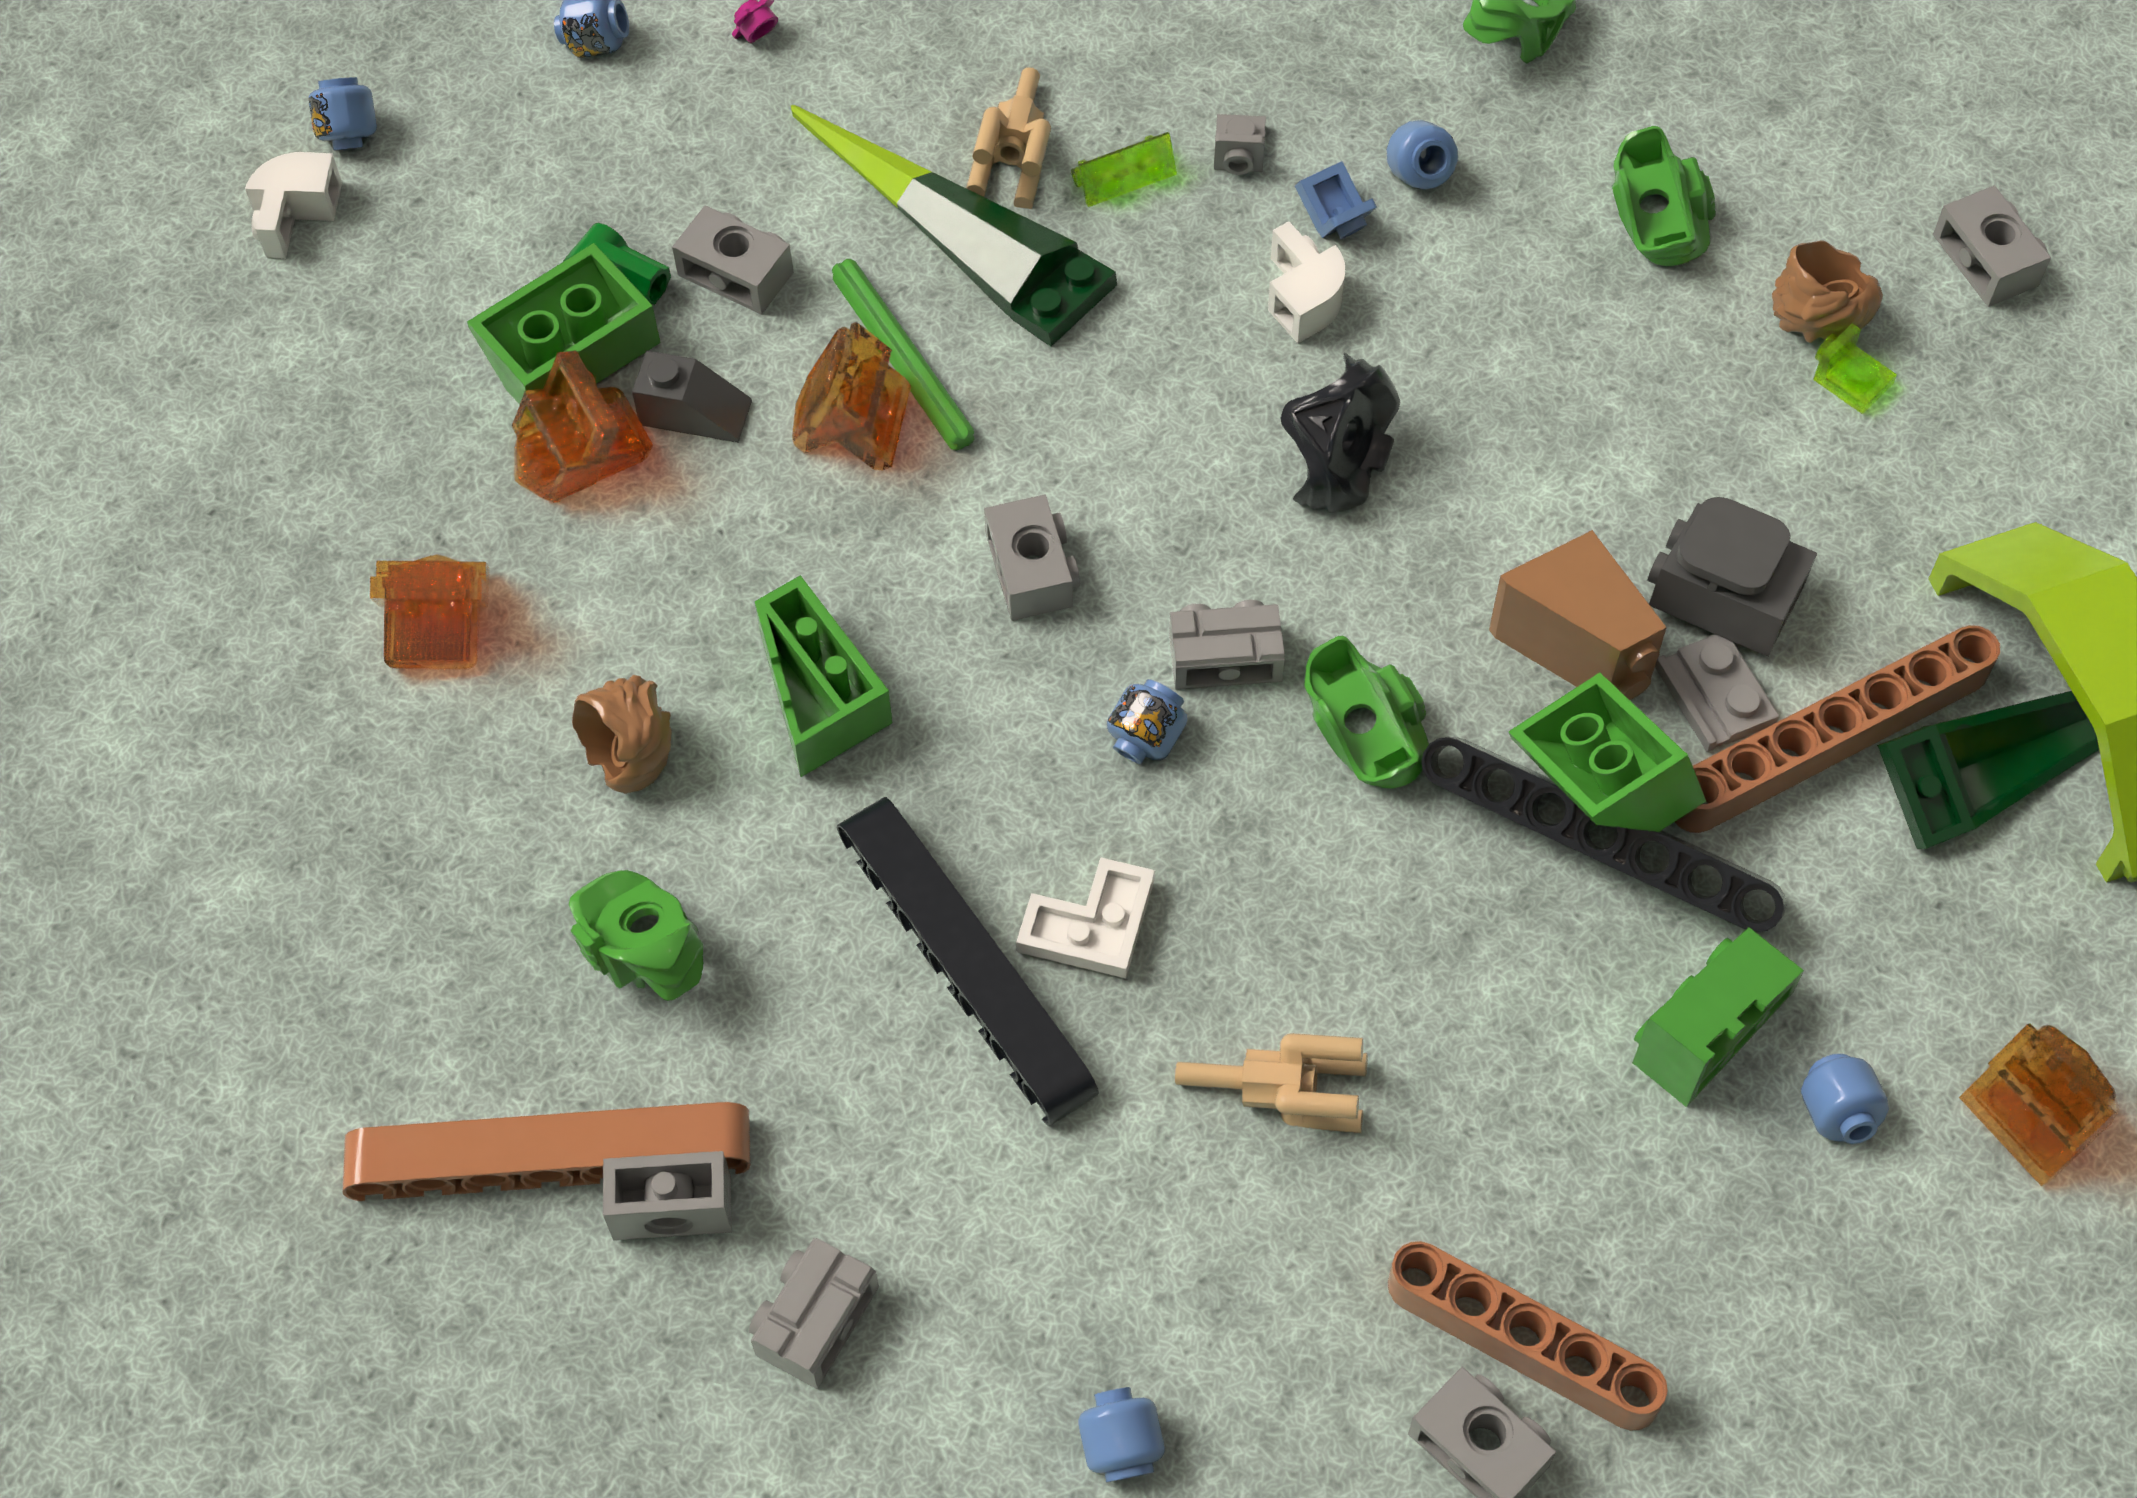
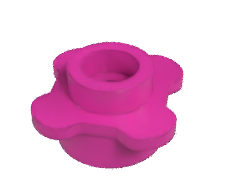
M748 0L741 5L734 15L736 28L732 32V36L737 39L743 35L749 43H753L772 31L778 22V17L770 9L774 0H760L759 2L758 0Z

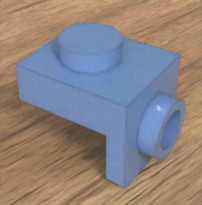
M1342 161L1299 181L1295 185L1317 232L1322 238L1336 231L1340 239L1358 232L1367 226L1364 218L1377 208L1373 198L1365 202L1362 201Z

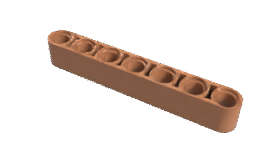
M1968 625L1959 628L1693 765L1708 804H1701L1675 821V823L1681 829L1692 833L1708 831L1979 690L1985 685L2000 654L1998 639L1991 631L1981 626ZM1963 657L1968 658V659H1971V660H1973L1975 663L1969 662V661L1965 660ZM1918 680H1923V681H1925V682H1928L1931 686H1927V685H1925V684H1922V683L1919 682ZM1873 703L1884 705L1887 709H1881ZM1827 726L1837 727L1844 733L1832 731ZM1781 749H1789L1795 752L1798 757L1785 754ZM1735 773H1745L1754 780H1744Z
M715 1102L358 1128L349 1131L345 1135L343 1195L352 1200L365 1201V1195L383 1194V1199L424 1197V1191L442 1190V1195L480 1193L483 1192V1187L501 1185V1191L541 1188L542 1182L560 1181V1187L600 1184V1178H603V1159L723 1151L728 1169H735V1174H741L749 1170L751 1165L749 1109L738 1103Z

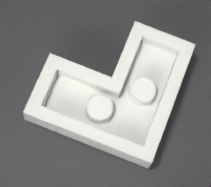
M1100 857L1086 906L1031 893L1016 941L1017 952L1126 979L1154 884L1155 870Z

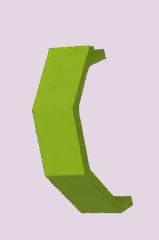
M2037 522L1939 553L1928 578L1936 594L1940 596L1973 585L2022 611L2034 627L2091 722L2098 740L2114 827L2113 836L2097 860L2096 866L2106 883L2124 876L2128 882H2136L2137 577L2128 562Z

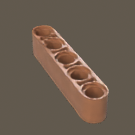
M1422 1241L1410 1242L1403 1245L1395 1253L1388 1278V1290L1393 1301L1403 1309L1620 1428L1629 1431L1642 1430L1650 1426L1657 1417L1665 1402L1668 1390L1666 1379L1653 1364L1432 1244ZM1409 1268H1417L1426 1272L1432 1282L1425 1286H1414L1408 1283L1401 1273ZM1463 1297L1474 1298L1483 1305L1485 1313L1479 1316L1464 1314L1459 1310L1455 1301ZM1522 1326L1529 1328L1536 1333L1540 1343L1534 1346L1519 1344L1513 1339L1510 1330ZM1570 1356L1585 1358L1592 1365L1594 1374L1590 1376L1574 1374L1568 1369L1565 1359ZM1625 1386L1640 1388L1647 1395L1649 1405L1645 1407L1630 1405L1623 1398L1621 1388Z

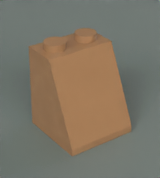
M1593 530L1500 575L1489 631L1494 638L1572 685L1578 687L1600 672L1629 700L1639 696L1651 684V677L1660 655L1659 651L1667 629Z

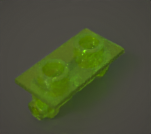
M1165 132L1154 137L1148 135L1144 141L1089 161L1085 159L1078 161V167L1071 169V175L1077 187L1083 186L1087 206L1091 207L1177 175L1170 133Z

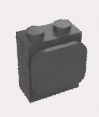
M1713 497L1705 500L1702 504L1697 503L1687 522L1678 519L1666 544V548L1670 549L1671 552L1669 555L1661 551L1659 552L1647 579L1648 582L1655 584L1649 605L1769 657L1805 586L1817 552L1791 542L1790 531L1780 520L1731 499Z

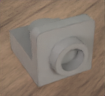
M1217 114L1214 170H1226L1234 175L1263 172L1266 116Z

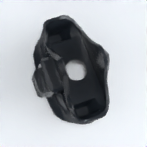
M1345 352L1343 356L1345 372L1341 377L1312 394L1289 401L1284 406L1280 417L1283 428L1295 441L1307 463V480L1294 495L1293 500L1300 505H1309L1312 509L1327 508L1329 513L1352 509L1362 505L1367 500L1372 470L1382 472L1388 461L1394 438L1385 434L1400 407V398L1397 390L1381 365L1373 367L1364 359L1355 360Z

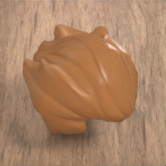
M1824 240L1800 243L1791 249L1790 256L1787 258L1786 268L1775 281V287L1777 288L1772 293L1774 316L1781 319L1779 327L1782 330L1803 333L1806 342L1811 343L1819 337L1824 340L1832 337L1842 339L1859 332L1877 313L1883 298L1877 278L1861 272L1862 263L1857 256L1850 252L1838 250Z
M633 675L628 680L619 678L615 682L612 680L607 681L602 688L578 695L572 715L573 729L576 731L582 746L586 748L588 764L591 766L601 765L605 772L606 785L612 790L624 794L640 791L653 784L666 766L671 749L672 730L669 722L671 714L668 711H662V707H659L657 704L656 688L658 685L653 681H646L638 675Z

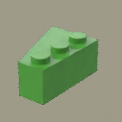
M801 575L754 601L761 639L800 777L810 773L893 723L889 690Z
M1750 927L1734 941L1728 937L1725 938L1709 956L1706 962L1707 966L1695 977L1693 975L1689 976L1679 986L1673 996L1649 1017L1634 1037V1041L1639 1046L1632 1063L1685 1107L1699 1095L1794 993L1804 972L1802 968Z

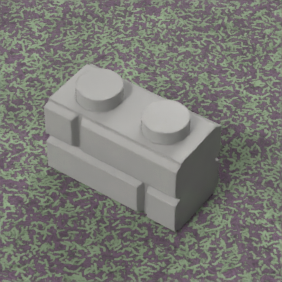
M1244 600L1234 605V607L1211 609L1205 604H1190L1183 607L1180 611L1170 612L1169 639L1175 690L1283 682L1285 653L1277 604L1264 605L1258 600Z
M813 1238L805 1253L796 1250L790 1256L781 1274L780 1281L785 1284L774 1303L766 1300L760 1305L751 1321L749 1333L754 1335L751 1343L755 1356L818 1389L879 1288L876 1271L871 1266L850 1255L843 1254L839 1249L818 1238Z

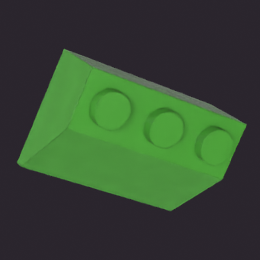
M594 243L467 321L468 328L503 386L534 422L542 419L638 358L646 350L649 351L661 343L653 305Z
M1600 672L1508 731L1511 739L1596 825L1660 832L1706 802L1688 754Z

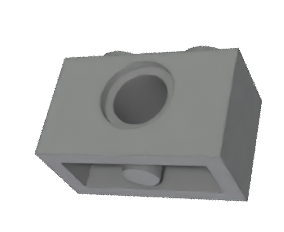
M1995 185L1944 205L1933 233L1935 239L1987 307L2038 287L2051 259L2044 243L2032 234L2019 217L2016 207L2004 198Z
M706 205L672 246L678 276L761 315L794 273L790 244L786 243L780 236L772 232H762L743 223L737 216L731 213H721Z
M1046 494L984 508L985 533L1011 621L1073 607V588L1080 587L1079 571L1074 556L1065 557L1061 544L1067 543V536L1063 518L1060 512L1051 513ZM1036 555L1042 558L1031 560L1026 557Z
M714 1151L603 1159V1217L612 1239L627 1240L732 1233L731 1175L724 1152Z
M1463 1366L1412 1418L1408 1435L1476 1498H1521L1550 1467L1556 1451L1550 1446V1437L1538 1423L1525 1416L1520 1419L1503 1404L1504 1397L1489 1379L1480 1374L1474 1377ZM1478 1428L1491 1430L1499 1438L1501 1446L1495 1450L1480 1449L1472 1442L1469 1433Z

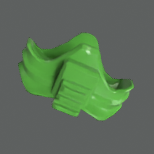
M1473 0L1470 12L1463 22V28L1469 35L1485 44L1499 42L1514 36L1519 37L1521 43L1520 58L1527 64L1537 57L1543 56L1549 49L1563 23L1575 12L1576 0H1532L1539 5L1538 7L1527 4L1522 0Z
M1651 126L1630 132L1625 136L1614 160L1615 182L1611 186L1619 216L1636 248L1649 261L1657 265H1680L1701 256L1710 245L1708 220H1712L1716 216L1715 196L1709 176L1705 175L1703 170L1700 171L1695 157L1681 160L1675 156L1666 135L1660 127ZM1649 195H1662L1669 201L1667 207L1658 213H1648L1640 207L1641 201Z
M1337 636L1314 648L1307 661L1304 684L1313 706V719L1335 754L1355 773L1359 780L1366 784L1381 788H1397L1414 781L1423 771L1421 761L1423 752L1429 745L1421 723L1427 714L1424 701L1410 677L1404 676L1403 673L1399 674L1392 664L1380 668L1368 662L1345 636ZM1358 708H1367L1376 715L1374 727L1363 734H1355L1345 726L1348 714Z
M617 870L594 879L570 897L569 907L577 922L572 926L571 932L581 949L583 957L595 971H600L603 975H607L616 987L622 988L633 982L637 988H645L646 982L663 1000L671 1001L691 990L699 983L704 964L703 942L698 937L699 931L696 925L688 920L679 900L674 895L661 889L652 880L633 871ZM655 915L659 917L656 925L647 931L639 933L630 931L632 924L643 916Z

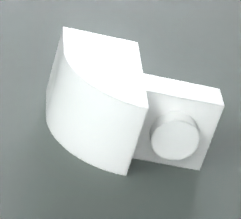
M293 152L283 154L262 164L249 178L245 190L254 211L252 216V234L255 240H260L266 258L286 259L295 219L334 221L342 180L333 153Z
M1288 221L1274 229L1272 233L1271 260L1284 274L1270 282L1268 311L1298 344L1327 327L1338 315L1343 298L1345 262L1336 245L1319 254L1313 240L1307 235L1302 236Z

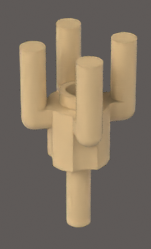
M1028 67L1022 70L1016 94L1012 99L999 102L997 107H989L985 110L972 155L974 161L966 186L967 189L984 197L994 163L1000 161L1008 165H1017L1022 171L1013 204L1015 207L1028 209L1033 207L1051 132V125L1044 119V112L1040 111L1034 104L1040 79V73L1036 69Z
M1290 1033L1282 1038L1280 1051L1247 1049L1243 1066L1177 1062L1175 1084L1242 1089V1103L1244 1107L1278 1109L1281 1112L1283 1121L1288 1125L1361 1133L1363 1110L1359 1109V1096L1317 1093V1073L1366 1076L1368 1055L1363 1053V1038Z

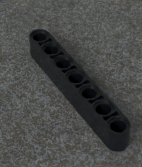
M1459 737L1439 738L1431 742L1423 752L1421 761L1423 772L1428 780L1435 785L1745 930L1750 927L1756 933L1768 931L1775 927L1785 914L1787 906L1785 894L1780 886L1773 881L1663 830L1656 832L1616 827L1618 835L1615 843L1605 849L1597 847L1589 838L1588 830L1592 820L1550 778L1475 743ZM1448 746L1458 749L1464 761L1463 769L1454 778L1444 775L1438 767L1439 754ZM1498 769L1508 772L1514 780L1513 794L1505 801L1495 799L1488 791V779ZM1547 793L1558 795L1565 803V816L1556 825L1546 823L1538 813L1539 801ZM1648 841L1660 842L1669 852L1668 866L1662 872L1649 871L1640 861V850ZM1708 865L1718 870L1722 878V886L1718 894L1707 897L1695 891L1692 886L1691 877L1696 867ZM1759 889L1766 891L1772 896L1775 902V911L1771 918L1758 921L1747 915L1744 910L1743 901L1748 892Z
M883 797L837 824V831L846 849L852 846L860 857V860L856 862L876 890L882 888L889 897L890 901L886 904L906 932L912 929L920 940V943L916 946L937 974L943 972L951 983L947 989L968 1017L974 1015L982 1026L978 1032L999 1061L1005 1058L1014 1072L1009 1075L1029 1103L1032 1105L1037 1102L1046 1115L1042 1118V1121L1047 1126H1051L1097 1097L1099 1094L1098 1087L1084 1062L891 800Z

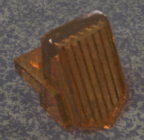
M858 322L852 323L850 329L840 327L835 332L808 374L795 405L792 441L794 446L804 453L838 442L872 469L883 471L893 466L911 385L904 376L888 365L892 349Z
M576 350L557 353L544 389L526 390L512 423V428L517 436L514 445L515 481L539 497L553 501V503L560 502L561 499L588 488L602 479L643 462L648 458L653 447L649 436L622 390L616 387L597 388L593 374L587 370Z
M437 554L415 561H376V576H370V599L379 607H384V662L387 666L393 669L467 670L475 667L478 662L480 610L481 607L488 608L490 567L486 562L457 561Z
M2031 1023L2027 1024L1988 1063L1990 1067L1959 1097L2041 1186L2054 1179L2114 1122V1118L2119 1112L2115 1089L2089 1053L2055 1026L2043 1025L2037 1030Z

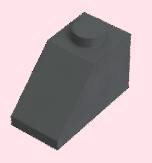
M647 350L632 390L639 425L739 443L752 403L751 397L697 359Z

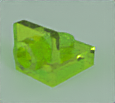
M1852 323L1839 336L1833 333L1821 344L1815 355V359L1819 361L1813 380L1863 414L1894 384L1897 374L1856 346L1861 329Z

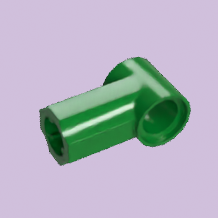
M602 223L593 224L563 260L564 262L594 243L652 305H655L666 292L667 285L671 279L668 266L629 248L618 232Z

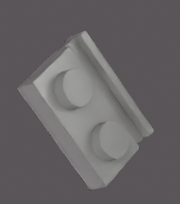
M1715 634L1679 648L1676 654L1668 657L1664 655L1658 657L1655 664L1657 672L1706 752L1714 750L1715 747L1725 743L1729 744L1777 723L1778 713L1733 641Z

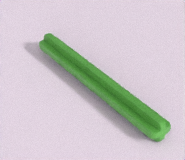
M846 259L842 263H836L832 268L833 281L949 448L957 451L972 444L974 441L973 427L857 262L852 259Z

